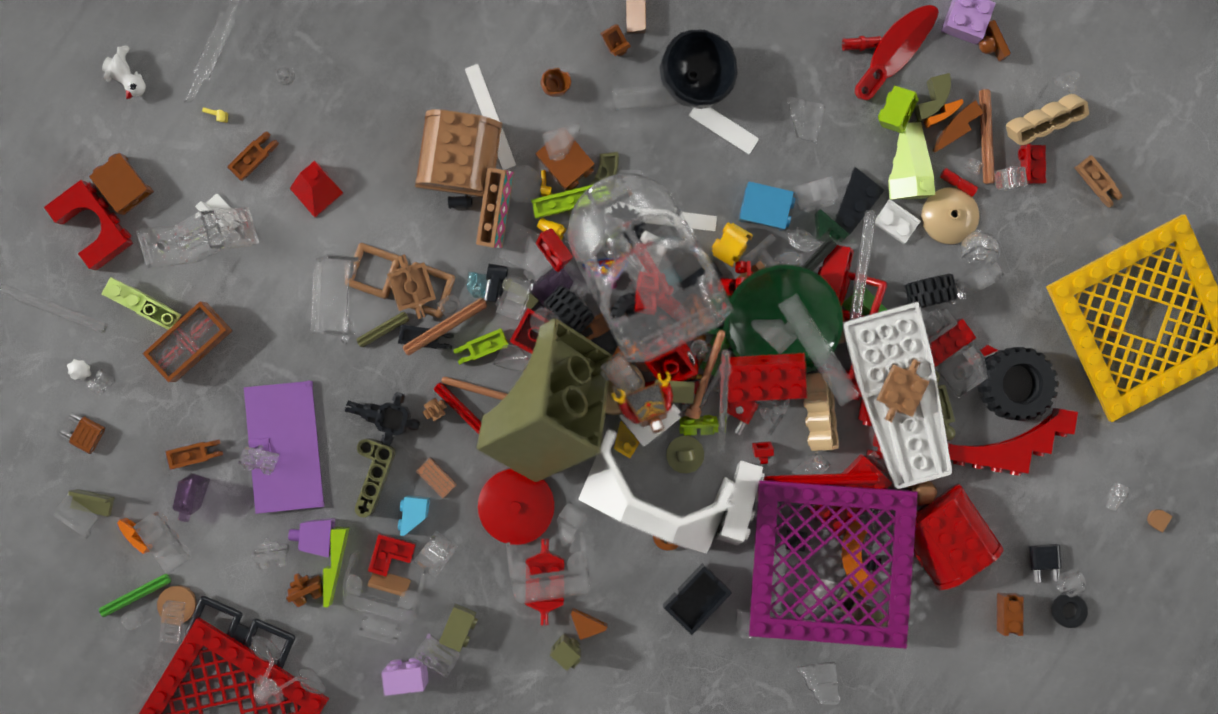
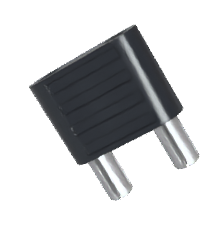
M1060 545L1029 546L1031 570L1034 571V582L1040 583V570L1053 569V581H1060V569L1062 568Z

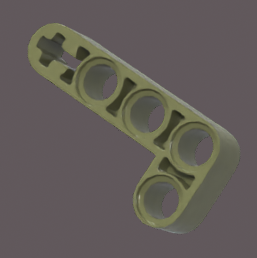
M371 438L363 439L357 444L358 453L372 459L355 505V513L362 518L374 513L395 458V449L392 446L384 445L382 442ZM365 442L371 444L370 452L364 451L363 445ZM382 449L389 451L390 456L388 459H384L381 456ZM376 467H380L383 470L381 477L375 475L374 470ZM369 485L375 486V495L369 494ZM367 503V507H366V508H368L369 510L366 511V512H363V511H364V508L361 507V506H363V505H365V504Z

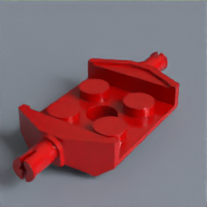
M542 538L540 553L532 555L525 560V605L541 613L540 625L544 626L545 620L546 626L549 625L548 613L564 605V559L551 553L549 550V539L546 538L545 544V538ZM548 576L551 582L549 585L543 586L540 583V578Z

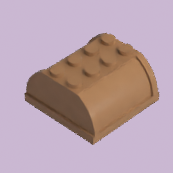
M441 109L426 111L415 187L483 197L487 168L496 169L502 122L476 114Z

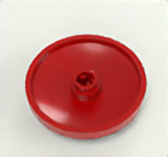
M511 468L502 470L492 476L483 486L478 499V514L485 530L498 541L511 545L526 544L539 538L549 527L555 510L552 490L544 479L534 482Z

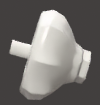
M73 359L71 363L67 364L68 374L74 380L84 381L91 375L90 366L84 360Z

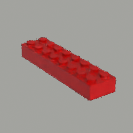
M963 318L957 320L928 341L934 368L976 339V336Z

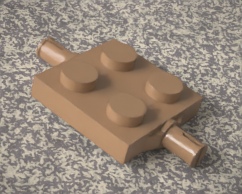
M406 254L397 256L401 268L388 273L387 277L398 310L415 308L418 319L424 318L426 316L422 306L436 299L425 263L408 265Z
M913 359L909 369H902L896 365L892 366L876 399L889 408L884 418L885 420L892 423L896 412L913 417L929 384V381L921 378L916 373L921 362Z

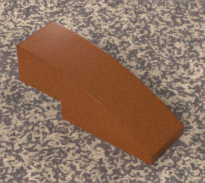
M976 100L961 110L943 129L933 148L934 153L972 130L968 123L984 113Z

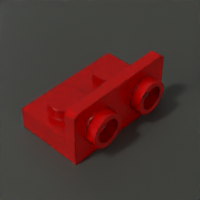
M1029 143L1020 146L1018 159L1021 160V167L1018 170V177L1021 179V184H1045L1046 145H1030Z

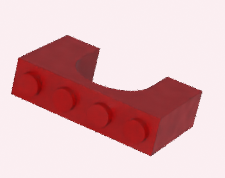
M80 180L44 206V209L55 223L64 225L74 216L85 210H93L98 215L101 222V231L98 238L78 253L89 269L97 271L134 243L130 239L131 234L120 226L119 218L107 208L109 207L108 203L97 195V188L91 182L88 183Z

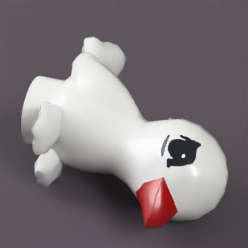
M127 45L117 47V54L113 58L107 57L104 60L102 71L105 72L103 77L107 82L114 79L122 83L126 90V99H130L134 96L143 95L146 85L141 74H138L136 71L133 75L130 72L129 65L125 60V56L130 49Z

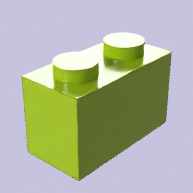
M894 85L893 90L887 95L884 109L882 108L878 115L881 126L903 134L919 100L916 92Z

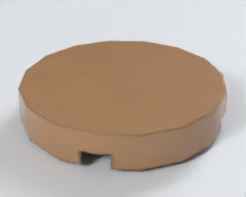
M176 585L165 589L157 601L159 615L171 624H181L188 621L193 616L197 606L196 596L188 587L183 585Z

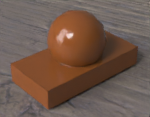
M990 21L985 32L986 36L979 42V49L985 54L995 53L1000 62L1007 58L1011 52L996 21Z

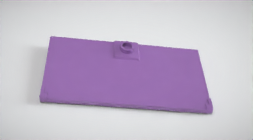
M313 381L244 387L255 514L324 507Z

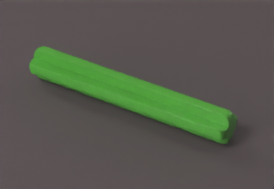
M164 574L100 607L99 612L102 617L108 616L169 584L171 579L168 574Z

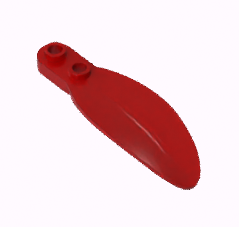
M925 5L918 7L901 17L889 28L875 49L870 68L855 87V95L858 99H871L887 78L895 75L909 62L937 20L939 11L936 6ZM874 72L877 74L876 78L873 77Z

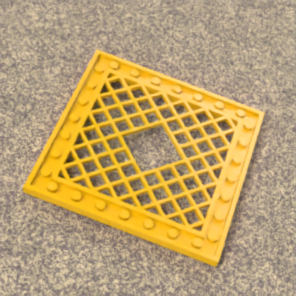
M1186 214L1166 222L1046 286L1110 422L1129 414L1218 366V343L1214 344L1216 338L1218 341V285ZM1166 248L1174 250L1171 260L1163 258ZM1161 249L1159 256L1152 254ZM1178 254L1181 258L1182 263L1176 262ZM1149 257L1158 259L1154 269L1146 267ZM1144 258L1142 265L1135 263ZM1162 261L1170 263L1167 273L1159 271ZM1132 265L1141 268L1137 278L1129 276ZM1174 265L1182 267L1179 277L1171 275ZM1127 267L1125 274L1118 272ZM1145 270L1153 272L1150 282L1142 280ZM1185 272H1187L1190 281L1183 279ZM1157 273L1165 276L1162 286L1154 284ZM1115 274L1124 277L1120 287L1112 285ZM1110 276L1108 283L1101 281ZM1128 278L1136 281L1133 291L1125 289ZM1169 278L1178 280L1174 290L1166 288ZM1140 282L1148 285L1145 295L1137 293ZM1182 282L1190 284L1187 294L1178 292ZM1098 283L1107 286L1103 296L1095 294ZM1093 285L1091 292L1084 290ZM1111 287L1119 290L1116 300L1108 298ZM1152 287L1161 289L1157 299L1149 297ZM1193 288H1194V290H1195V292H1196L1198 298H1197V297H1194V296H1191V293H1192V291H1193ZM1123 291L1131 294L1128 304L1120 302ZM1165 291L1173 293L1170 303L1162 301ZM1081 292L1090 295L1086 305L1078 303ZM1177 294L1185 297L1182 307L1174 305ZM1094 296L1102 299L1099 309L1091 307ZM1135 296L1168 306L1156 342L1123 331ZM1189 299L1197 301L1194 311L1186 309ZM1106 300L1114 303L1111 313L1103 311ZM1119 304L1127 307L1124 317L1116 315ZM1201 305L1205 314L1198 313ZM1079 306L1085 308L1084 313H1082ZM1172 308L1181 310L1177 320L1169 318ZM1089 309L1098 312L1094 322L1086 320ZM1185 312L1193 314L1190 324L1182 322ZM1102 313L1110 316L1107 326L1099 324ZM1197 315L1205 318L1202 328L1194 326ZM1114 317L1122 320L1119 330L1111 328ZM1168 320L1176 323L1173 333L1165 331ZM1208 322L1210 323L1213 331L1206 330ZM1087 323H1089V324H1092V325H1093V327H1092V330H1091V331H1090V328H1089V326H1088V324H1087ZM1180 324L1188 327L1185 337L1177 335ZM1097 326L1105 328L1102 339L1094 337ZM1193 328L1200 330L1197 341L1189 338ZM1110 330L1118 333L1114 343L1106 340ZM1205 332L1212 334L1209 345L1202 343ZM1164 333L1171 335L1168 346L1160 343ZM1122 334L1130 336L1127 347L1119 345ZM1176 337L1183 339L1180 350L1173 348ZM1134 338L1142 340L1139 351L1131 348ZM1095 340L1101 342L1099 348ZM1188 341L1196 343L1193 353L1185 351ZM1147 342L1154 344L1151 355L1143 352ZM1105 343L1113 345L1110 356L1102 354ZM1200 345L1208 347L1198 353ZM1159 346L1167 348L1164 358L1156 356ZM1117 347L1125 349L1122 360L1114 357ZM1171 350L1179 352L1176 363L1168 360ZM1130 351L1138 353L1135 363L1127 361ZM1183 354L1191 356L1181 362ZM1142 355L1150 357L1147 368L1139 365ZM1103 357L1109 358V359H1108V362H1107V365H1106V363H1105ZM1154 359L1162 361L1159 371L1151 369ZM1113 360L1121 362L1118 373L1110 370ZM1166 363L1174 365L1164 371ZM1125 364L1133 366L1130 376L1122 374ZM1137 368L1146 370L1142 380L1134 378ZM1150 372L1157 374L1147 380ZM1111 374L1117 375L1115 381L1113 380ZM1120 377L1129 379L1126 389L1117 387ZM1133 381L1140 383L1135 387L1131 388Z

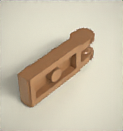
M1092 155L1075 167V170L1094 193L1100 197L1105 206L1112 207L1114 205L1106 193L1108 190L1116 200H1120L1123 197L1120 190L1115 186L1116 183Z

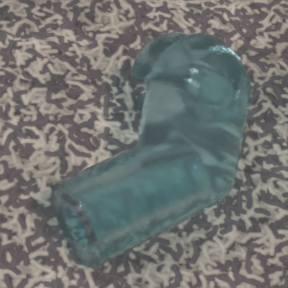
M468 272L467 290L474 298H483L485 290L477 285L478 273Z

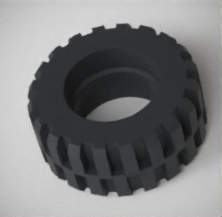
M1025 347L1006 348L1005 350H999L994 356H990L986 360L988 363L982 366L981 371H983V374L978 376V381H981L978 391L983 394L981 397L982 402L987 403V408L995 412V415L1009 420H1032L1037 415H1043L1046 412L1045 408H1050L1053 405L1051 399L1057 397L1058 392H1055V387H1059V381H1055L1054 377L1058 375L1057 371L1052 370L1051 366H1053V363L1050 360H1045L1046 356L1041 352L1037 353L1035 349ZM1013 366L1024 367L1032 377L1033 386L1031 393L1021 402L1011 401L1003 389V378L1006 372Z

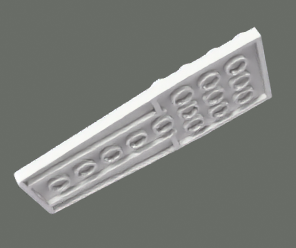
M915 302L843 322V331L856 381L894 487L900 489L950 475L952 467L934 362L919 303ZM913 359L921 362L916 373L921 378L929 381V384L913 417L896 412L891 423L884 419L889 408L876 399L892 366L896 365L902 369H909Z

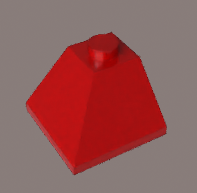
M313 161L302 170L290 187L291 191L315 218L344 194L316 161Z

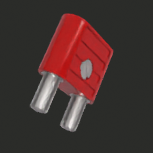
M727 399L722 408L723 413L718 423L724 426L729 415L740 420L735 433L737 434L738 432V435H741L745 425H749L759 404L754 401L728 402Z

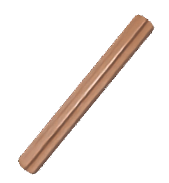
M983 89L979 91V106L984 112L980 115L983 183L992 184L995 182L991 92L988 89Z
M483 298L476 300L403 346L404 352L409 356L487 308L486 301Z

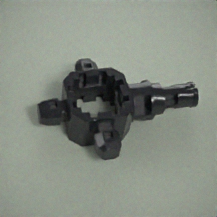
M396 392L392 399L393 403L387 402L383 405L365 403L363 405L348 400L346 405L350 407H345V412L359 415L361 418L366 419L367 422L374 423L378 431L385 432L382 435L381 442L387 446L393 443V435L403 434L406 432L407 427H409V430H418L420 426L419 420L410 419L411 412L408 407L401 406L405 400V394ZM388 408L403 412V420L399 430L383 425L385 412Z

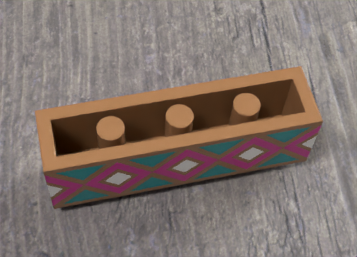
M487 168L476 245L503 248L514 172Z

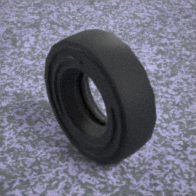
M1072 593L1059 595L1053 601L1051 607L1054 620L1066 628L1081 626L1086 621L1088 615V607L1085 601L1080 596ZM1068 603H1072L1076 607V614L1071 618H1067L1063 614V607Z

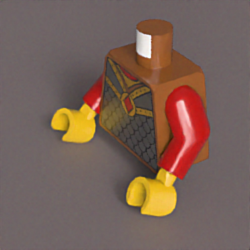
M667 371L666 379H661L660 373H658L661 385L658 382L626 396L619 389L621 392L619 398H616L613 392L611 394L612 398L618 401V406L625 418L634 424H640L641 427L650 425L653 433H658L664 429L661 420L667 418V412L671 410L673 394L671 384L668 383L670 375Z

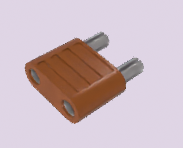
M71 413L68 418L78 423L73 434L61 430L59 435L69 440L71 445L91 454L100 441L105 427L85 416L82 418Z

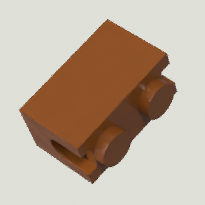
M997 593V632L1004 636H1009V633L1023 636L1024 597L1017 593Z

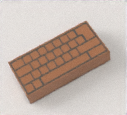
M431 457L416 471L442 498L457 485Z

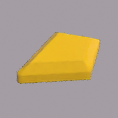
M620 421L614 449L630 459L640 442L628 427Z

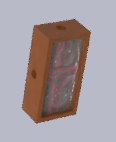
M200 301L142 354L168 382H177L233 330L207 302Z

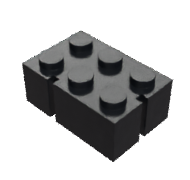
M702 563L677 589L678 594L674 592L663 603V608L684 629L693 635L732 592Z

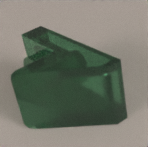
M821 209L815 213L816 240H819L827 230L830 232L829 236L835 241L839 240L842 242L849 235L848 232Z

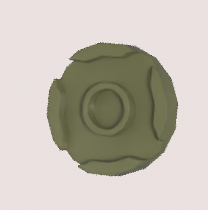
M681 435L669 443L666 450V458L668 464L675 471L689 474L696 471L702 465L704 449L697 439Z

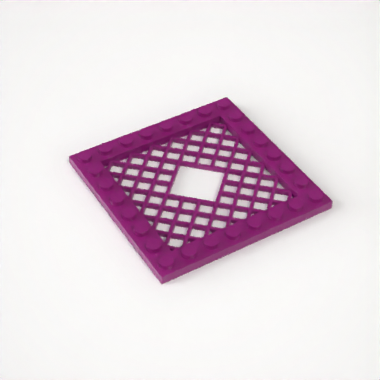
M759 480L749 636L907 649L918 492ZM778 502H784L778 507ZM791 503H803V505L796 510ZM786 504L794 511L788 518H785L779 512ZM810 504H817L823 506L820 507L817 511H815ZM805 506H808L813 514L805 520L799 512ZM830 506L843 507L835 513ZM827 507L833 515L827 521H824L819 513ZM849 507L862 509L855 514ZM869 508L882 510L874 515ZM845 509L853 515L846 523L838 516ZM867 510L873 518L864 525L858 516ZM889 510H895V517ZM886 511L892 520L884 526L877 518ZM778 514L784 521L776 527ZM797 514L803 523L794 529L788 521ZM817 516L823 524L814 531L808 522ZM836 517L842 526L834 532L827 524ZM854 519L862 526L855 533L847 526ZM876 521L882 528L873 535L867 527ZM894 523V533L892 536L887 528ZM784 524H787L792 532L784 538L778 530ZM806 525L812 533L806 539H803L798 531ZM824 527L832 533L825 541L817 534ZM846 528L852 536L843 543L837 534ZM865 529L871 538L862 544L856 536ZM883 531L891 538L884 545L876 538ZM777 533L782 541L775 546V536ZM794 534L802 541L795 548L787 542ZM815 535L821 544L813 550L807 544V541ZM835 537L859 566L833 589L829 590L805 561ZM852 539H855L861 546L852 553L846 545ZM875 540L881 548L874 554H871L866 546ZM893 542L891 556L885 548ZM785 543L791 551L785 557H782L777 549ZM805 544L811 553L802 559L796 551ZM862 549L870 556L863 563L855 556ZM881 551H884L889 556V559L881 565L875 557ZM774 552H775V553L778 555V557L781 559V560H780L778 563H776L775 565H774ZM794 553L800 562L792 568L786 559ZM873 559L879 568L870 574L864 566ZM784 562L790 571L782 577L776 571V568ZM890 562L891 575L884 569ZM802 564L810 571L803 578L795 572ZM863 569L868 574V577L860 583L854 574ZM882 570L888 578L879 584L874 576ZM774 572L779 577V580L772 585ZM791 573L799 579L792 587L784 580ZM810 575H813L819 582L810 589L804 581ZM852 577L858 585L852 591H849L843 584ZM870 579L878 586L871 593L863 587ZM890 581V592L888 594L883 586ZM781 582L789 589L782 596L774 589ZM802 583L808 592L800 598L794 589ZM820 585L828 592L821 599L813 592ZM841 586L847 592V595L839 601L833 592ZM861 588L867 596L858 602L853 594ZM881 589L887 597L878 604L872 596ZM773 591V593L778 597V599L771 604V596ZM792 592L798 600L789 606L784 601V598ZM812 594L817 602L809 608L803 600ZM831 595L837 603L828 609L823 604V601ZM849 597L857 604L850 611L842 604ZM870 598L876 607L868 613L862 604ZM781 601L787 610L779 616L773 607ZM887 601H889L888 614L882 608ZM799 603L807 610L800 617L792 610ZM820 604L826 610V613L818 619L812 610ZM838 606L846 612L839 620L831 613ZM860 607L866 615L857 622L851 614ZM878 609L886 616L879 623L871 617ZM770 611H772L776 617H770ZM791 612L796 619L783 617ZM810 613L815 620H804L803 618ZM830 615L835 622L822 620ZM849 616L854 623H842V621ZM869 618L875 625L862 623ZM887 621V626H881L884 622Z

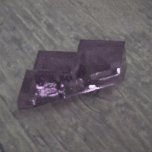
M553 268L529 290L545 308L543 302L559 286L570 290L574 281L564 268L558 273Z

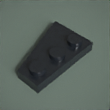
M856 167L853 168L851 178L845 190L846 192L834 221V225L848 236L885 191Z

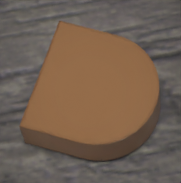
M1154 509L1148 514L1147 521L1151 527L1163 533L1173 516L1163 510Z

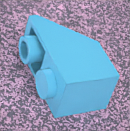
M407 495L404 497V500H401L400 511H403L402 519L398 521L400 536H405L428 517L430 498Z

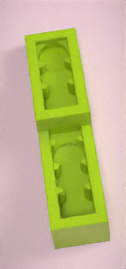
M335 527L331 529V566L323 568V607H329L333 604L350 527Z

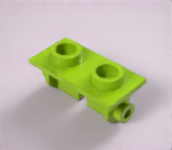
M704 415L699 419L684 416L679 419V433L683 434V436L697 435V429H700L701 435H714V433H718L719 423L717 416Z

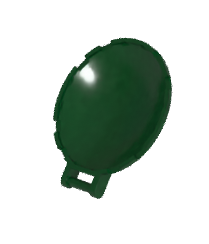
M789 264L769 266L748 276L740 283L732 295L712 294L711 322L707 333L717 335L718 331H725V336H727L729 345L736 357L805 353L806 373L822 366L839 344L843 330V313L839 299L825 279L807 268ZM721 303H727L724 327L718 326Z

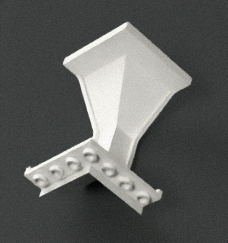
M608 428L601 444V452L595 458L578 500L625 524L670 543L707 554L725 510L735 506L729 500L735 496L737 490L734 487L735 483L724 476L713 504L685 517L675 516L637 500L630 493L610 454V447L616 431Z

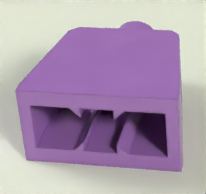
M335 518L303 521L300 523V530H289L288 539L289 541H299V551L330 557L331 529L335 528Z

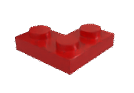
M379 533L368 572L387 576L392 558L411 563L416 543Z

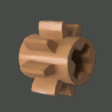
M434 398L424 404L426 410L423 411L426 419L432 418L433 421H436L446 415L444 409L447 406L443 400L438 402Z

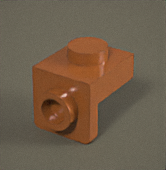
M618 24L600 33L608 50L614 56L624 55L628 52L627 49L631 47Z

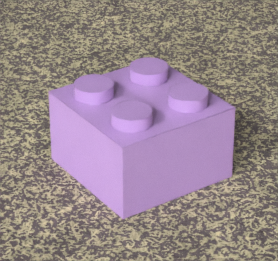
M952 0L941 32L973 44H978L984 37L996 3L990 0Z
M413 657L405 662H402L401 659L392 660L381 672L384 696L424 691L429 682L426 659L421 660V657Z

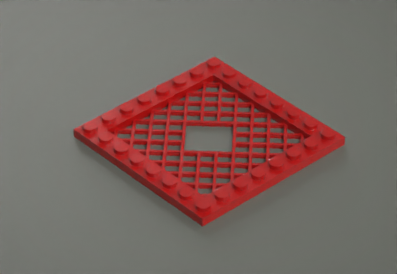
M198 617L139 714H163L168 704L170 705L171 712L165 714H190V711L198 710L199 714H204L203 708L238 701L241 714L254 711V714H259L258 710L267 708L268 714H273L271 707L278 705L281 707L282 714H286L284 704L291 702L294 703L296 712L288 714H320L330 698ZM212 651L214 661L205 663L203 653ZM217 654L224 659L218 660ZM199 655L201 664L192 666ZM228 661L230 671L221 673L219 663ZM215 664L217 674L208 676L206 666ZM233 664L240 669L234 670ZM202 667L204 677L195 679L193 669ZM189 671L191 680L182 682ZM244 672L246 681L237 683L235 673ZM249 674L256 679L250 680ZM231 675L233 684L224 686L222 676ZM218 678L220 687L211 689L209 679ZM205 680L207 690L198 692L196 682ZM261 682L263 691L254 693L252 683ZM192 683L194 693L185 695L183 685ZM248 685L250 694L240 696L239 686ZM266 685L269 686V687L272 688V689H271V690H267V689H266ZM179 688L181 696L173 698ZM234 688L236 698L227 699L225 690ZM221 691L223 701L214 702L212 693ZM277 692L279 702L270 704L268 694ZM208 694L210 703L201 705L199 696ZM264 695L266 705L257 706L255 697ZM282 695L287 697L288 700L283 701ZM195 697L197 706L188 708L186 698ZM251 698L253 708L244 709L242 700ZM182 700L184 709L175 711L173 701Z

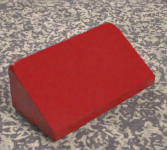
M552 228L540 233L535 244L558 273L571 261L573 255Z

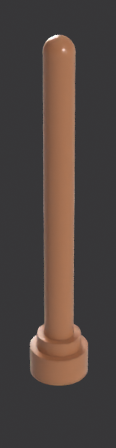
M723 330L717 333L693 404L686 408L685 415L690 418H700L702 412L700 404L725 337V331Z
M449 377L441 379L443 384L503 400L508 395Z

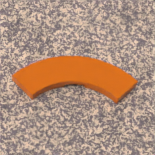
M855 521L849 529L855 533L862 526L859 522ZM865 529L856 536L862 544L867 534ZM847 530L843 536V543L852 536ZM852 539L846 546L853 553L861 545L855 539ZM842 546V564L846 576H848L859 564ZM861 550L855 556L861 563H863ZM860 569L854 576L861 583L868 577V574L863 569ZM852 577L849 579L850 584L855 588L858 584ZM872 579L863 585L869 593L876 586ZM861 588L857 590L863 598L867 596Z

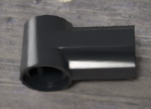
M489 263L486 275L485 301L501 303L504 283H506L508 266Z

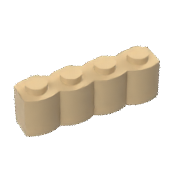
M1076 94L1066 95L1058 102L1046 104L1041 110L1030 111L1024 117H1018L1009 121L1006 124L1008 137L1019 145L1029 144L1037 137H1044L1050 134L1054 129H1062L1071 122L1080 121L1089 115L1088 102Z
M830 372L806 374L807 398H804V407L808 412L805 420L806 426L810 431L807 439L808 445L811 447V451L838 449L839 440L836 430L837 420L832 375Z

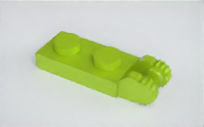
M500 328L466 342L465 345L453 351L455 354L469 349L471 355L458 360L460 365L506 348L509 344L503 329Z

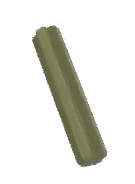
M401 312L356 339L360 347H364L409 321L407 313Z

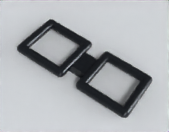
M200 597L186 630L185 637L195 620L201 617L204 607L207 605L233 617L227 635L250 648L258 628L286 639L276 663L278 667L283 669L295 641L294 634L260 619H254L249 628L240 624L243 616L241 611L209 597Z

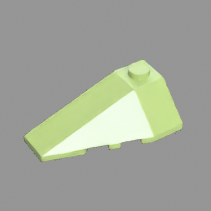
M908 122L904 133H899L898 148L892 163L894 164L892 173L888 180L890 200L922 199L935 195L934 174L921 122Z

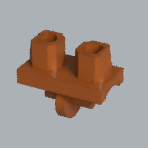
M299 573L295 574V581L290 583L291 588L287 590L288 596L286 599L289 603L293 601L297 607H300L307 603L305 595L308 593L311 594L313 599L321 597L323 589L319 574L312 578H309L308 575L302 577Z

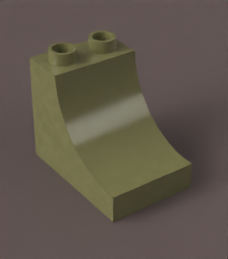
M556 318L540 326L534 351L523 374L508 395L495 408L482 417L477 450L534 482H538L600 454L612 354Z

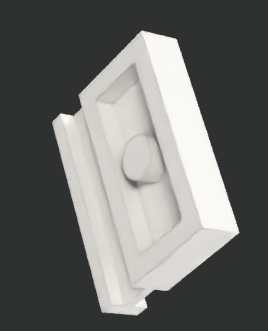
M889 199L872 223L902 244H905L921 221Z

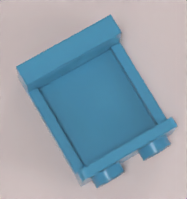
M749 181L746 185L738 221L756 223L784 231L790 225L791 216L788 215L790 208L793 209L795 204L794 192Z

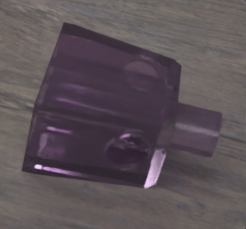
M192 473L178 482L173 510L179 512V521L189 522L191 515L201 508L210 479Z

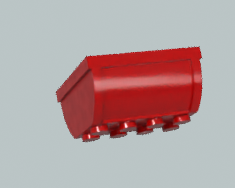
M958 483L935 498L932 504H927L916 511L913 554L939 591L963 584L995 562L1004 551L1001 543L967 496L963 487Z

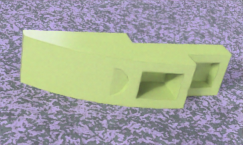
M110 277L101 293L168 330L178 322L182 315L151 296L113 277Z

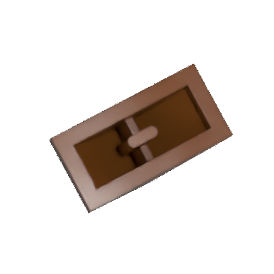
M572 608L571 616L580 640L606 631L607 623L578 609Z

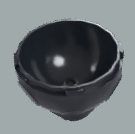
M707 30L681 32L669 43L661 60L659 69L663 87H665L676 102L683 106L697 109L712 107L727 97L735 86L738 71L733 47L727 40L725 41L719 35ZM690 74H694L695 79H692Z

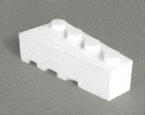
M740 461L737 464L732 481L735 483L734 487L737 490L734 498L729 499L735 506L728 508L724 512L720 522L723 529L721 533H717L716 540L738 546L748 539L750 534L748 524L754 518V502L757 503L758 501L757 489L759 480L764 479L763 467Z

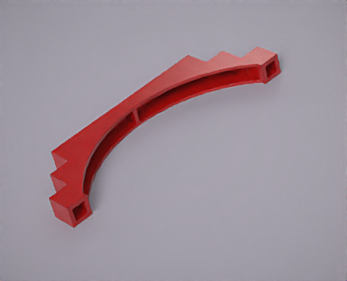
M856 377L853 380L845 378L843 394L848 395L847 399L859 400L861 397L858 420L863 421L862 425L872 426ZM1053 408L1052 413L1035 427L1014 438L998 443L973 446L947 443L950 460H953V464L965 466V462L971 463L973 468L984 469V466L991 467V471L1000 473L1005 469L1010 470L1009 474L1021 476L1022 473L1029 474L1032 455L1044 457L1045 453L1052 454L1055 436L1067 437V434H1075L1078 412ZM874 433L872 446L878 447L877 451H881L876 434Z

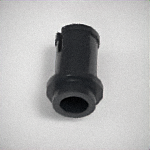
M468 194L457 197L448 196L449 209H469V207H472V196H468Z

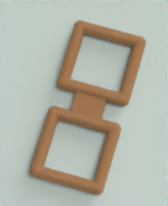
M359 243L345 284L354 289L387 299L391 291L388 277L383 290L357 282L354 278L364 252L392 261L389 273L399 269L398 255ZM425 265L429 275L446 280L437 309L425 305L422 306L425 314L441 318L445 310L442 304L445 305L448 301L455 282V276Z

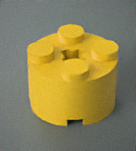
M728 222L722 230V238H717L714 242L712 252L713 256L733 268L734 262L739 261L748 247L746 243L752 239L753 234L735 223L731 224Z

